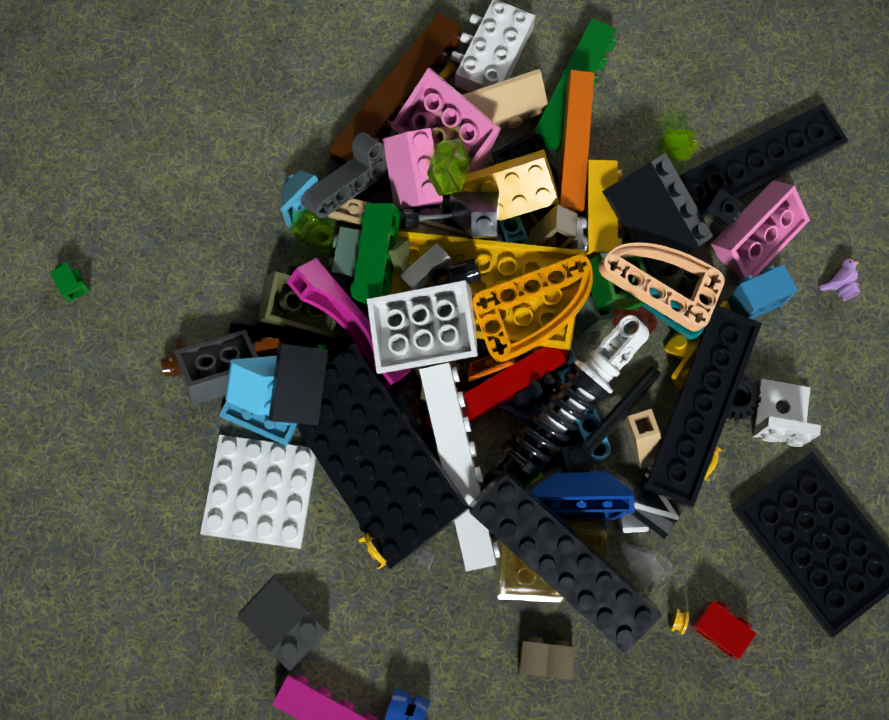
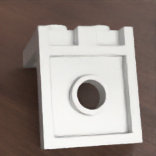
M760 379L759 389L761 393L758 396L761 397V402L758 403L760 406L755 414L753 437H762V440L766 442H787L789 446L802 447L804 444L820 436L821 425L807 423L811 387ZM778 401H783L788 405L789 410L786 414H781L777 411L776 403Z

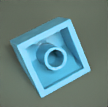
M277 356L231 360L225 396L226 401L256 415L269 414Z

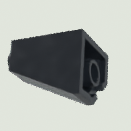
M450 192V217L473 239L499 240V192Z

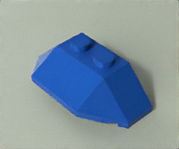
M608 472L555 473L532 490L538 498L564 521H611L623 517L627 513L632 514L635 512L633 491Z

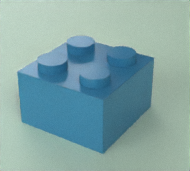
M774 265L762 270L760 272L761 275L755 278L750 275L740 280V285L733 289L734 292L729 297L736 313L753 319L786 304L798 289L784 265L777 268Z

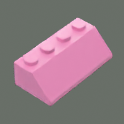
M773 180L740 213L737 220L731 223L711 243L718 259L741 279L750 275L755 278L810 221L795 186Z

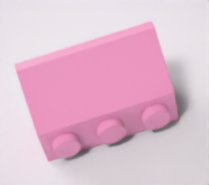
M431 128L409 131L382 139L394 205L399 210L442 203L443 196Z

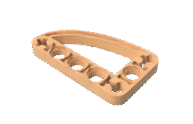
M651 243L620 245L611 250L599 264V272L605 279L693 332L701 330L709 323L725 282L723 274L704 261L679 250ZM634 256L653 258L676 265L699 276L691 299L689 300L623 258ZM628 275L636 277L638 280L637 286L629 282ZM711 278H712V279H713V280H712V283H713L714 285H712L710 288H708V286H709L710 283H711ZM649 288L657 290L659 299L653 298L650 295ZM700 294L707 297L708 305L700 301ZM670 302H677L680 306V311L673 310Z

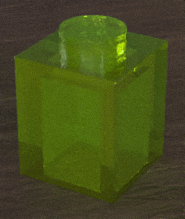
M666 128L662 136L661 154L666 152L669 159L690 160L692 154L697 151V139H694V130Z

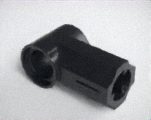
M473 258L449 266L437 265L430 270L428 278L432 286H439L465 280L470 284L480 281L481 275L476 259ZM441 276H447L445 282L440 284L437 283V280Z

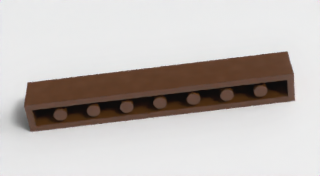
M440 12L435 16L328 150L331 159L341 166L353 159L352 143L355 137L362 132H365L381 142L380 138L384 133L389 134L393 129L391 124L426 70L431 68L435 72L438 65L443 66L450 50L452 48L456 49L460 45V25Z

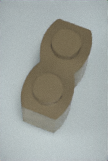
M528 636L527 641H521L518 673L572 680L575 647H570L569 641L553 639V644L543 643V638Z

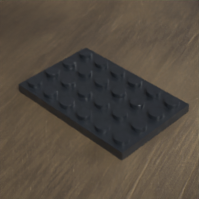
M813 451L732 510L829 637L836 636L889 594V546Z

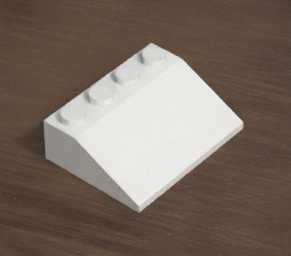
M466 280L367 299L377 374L478 356L475 311L472 304L473 298L471 287Z

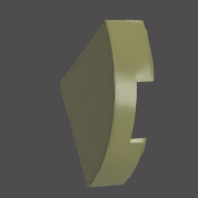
M400 240L388 251L396 273H403L408 266L410 257L408 240Z

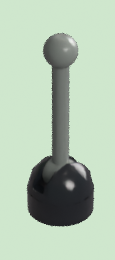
M414 209L401 210V225L403 229L415 227L420 220L447 218L453 220L450 217V213L418 215Z

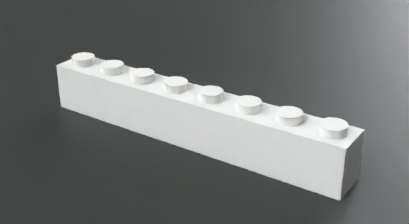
M444 363L419 369L441 466L469 505L481 493L479 482H482L483 478L480 466L475 467L473 457L477 456L474 441L469 442L467 432H471L468 416L463 417L461 407H465L463 393L457 391L455 383L460 382L457 367H452L451 363ZM468 510L454 521L466 572L494 566L497 564V558L501 557L498 542L493 543L491 532L473 517Z

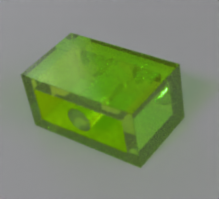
M460 138L446 139L438 143L428 168L427 175L439 196L460 192L471 159Z

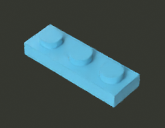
M227 401L219 414L221 418L285 446L290 443L297 429V423L269 421V414L256 415Z

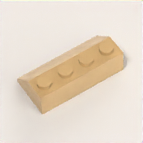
M540 69L462 95L501 129L509 126L510 128H516L523 121L529 119L532 121L541 119L548 105Z

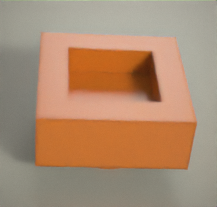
M267 337L261 339L260 342L254 343L258 357L277 355L280 341L279 338Z

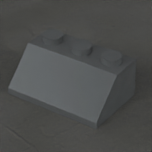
M246 330L174 351L184 387L192 405L226 395L231 360L258 357Z

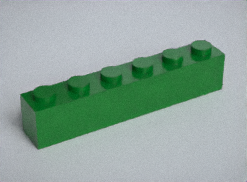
M591 18L534 130L533 135L539 144L558 152L562 144L566 82L571 70L595 73L594 89L599 79V76H596L598 70H604L608 58L605 56L608 51L613 52L618 39L614 38L616 28Z

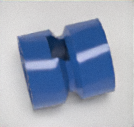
M395 688L385 720H424L431 700L420 696L411 698L409 692ZM407 707L415 709L413 716L405 715Z

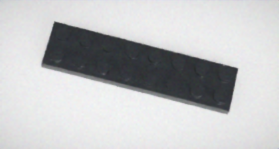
M823 103L679 175L699 209L710 189H722L738 200L771 183L773 180L775 181L846 145L849 140Z
M715 305L709 323L706 325L644 489L686 507L694 508L762 323Z

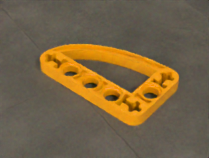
M575 255L480 291L473 297V308L488 351L494 360L499 362L507 361L537 347L559 332L576 316L585 304L593 284V270L586 256ZM577 263H581L584 266L583 272L579 273L578 270H574ZM567 266L571 274L570 278L567 277V272L565 270V267ZM553 271H560L563 277L561 281L553 283L549 280V275ZM530 280H536L539 283V287L533 292L525 289L526 283ZM581 281L577 293L560 314L539 330L511 344L500 311ZM506 289L515 291L514 298L509 301H505L501 297L502 292ZM494 294H496V297L500 302V304L498 305L496 304L495 299L493 297ZM482 299H486L489 302L487 303L488 308L483 309L482 306H479L482 304ZM491 320H496L499 322L498 330L492 333L486 331V324ZM498 337L502 346H507L502 355L494 352L498 349L494 339Z

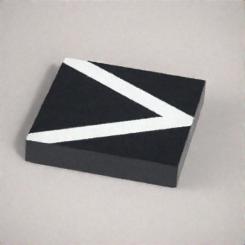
M646 473L633 491L635 512L631 515L665 539L686 506L644 489L649 476Z

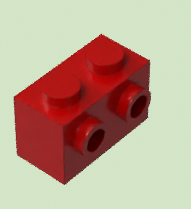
M719 600L707 602L690 627L731 659H740L757 633L751 629L752 625L742 617L736 618L730 614L729 611L731 609Z

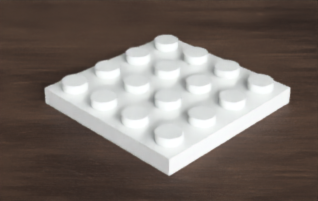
M219 435L200 534L301 549L317 460L311 449L303 446L289 444L285 446L281 443Z

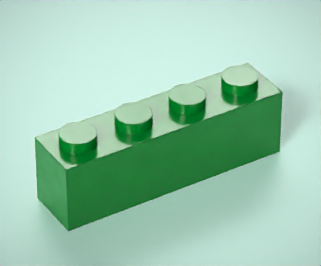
M366 203L365 212L361 216L362 232L358 237V258L354 262L355 277L351 283L352 297L360 304H367V299L390 295L393 264L388 251L397 244L401 212L393 203Z

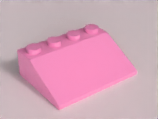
M431 68L426 70L391 124V127L399 134L431 128L437 167L451 180L452 178L480 170L501 130L500 127Z

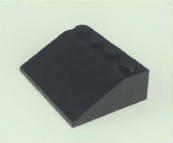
M666 152L646 162L602 191L632 243L657 244L688 254L713 237ZM642 257L643 263L651 276L671 265L661 260Z

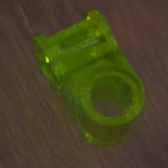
M304 210L302 212L303 216L295 226L291 225L289 230L318 251H331L334 240L332 229L318 220L312 213ZM322 236L329 237L328 240L324 242L318 241L319 238H321Z

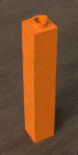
M571 70L566 82L558 181L559 203L557 204L580 216L585 205L595 73Z

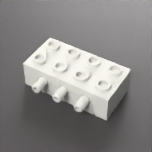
M492 0L484 18L472 14L470 23L479 26L475 36L463 32L460 41L469 44L465 55L453 51L451 55V60L460 63L455 73V86L472 92L509 79L533 31L535 15L499 0Z

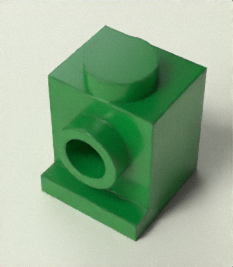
M68 262L57 265L54 270L49 272L61 296L68 303L90 292L88 286L83 282L84 279L77 268L73 270Z

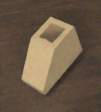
M652 409L627 416L623 422L640 469L653 465L661 444V435Z

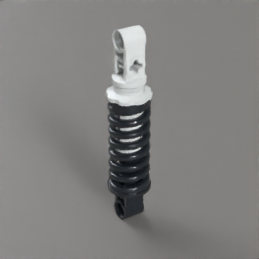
M628 315L622 318L613 331L602 340L599 347L595 351L592 350L590 352L591 356L587 361L581 362L577 359L574 361L570 369L574 374L566 372L564 376L568 383L564 385L558 382L555 387L559 393L557 395L551 392L547 394L546 397L550 402L548 406L544 403L538 404V409L541 411L539 416L535 413H530L529 419L535 426L531 428L525 423L520 425V429L526 434L524 439L514 433L511 435L513 442L508 439L507 442L502 443L500 448L505 454L485 475L483 480L485 488L505 467L521 482L528 474L537 478L546 462L552 459L550 450L559 451L561 449L559 440L568 441L570 439L567 429L576 431L579 428L576 419L585 421L588 418L585 409L593 411L597 408L594 399L601 402L609 393L613 392L609 385L610 380L620 374L621 368L631 360L635 352L649 337L648 328L636 316ZM637 327L636 331L630 334L631 331Z

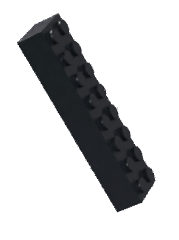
M506 467L469 504V513L624 653L662 617L654 602Z

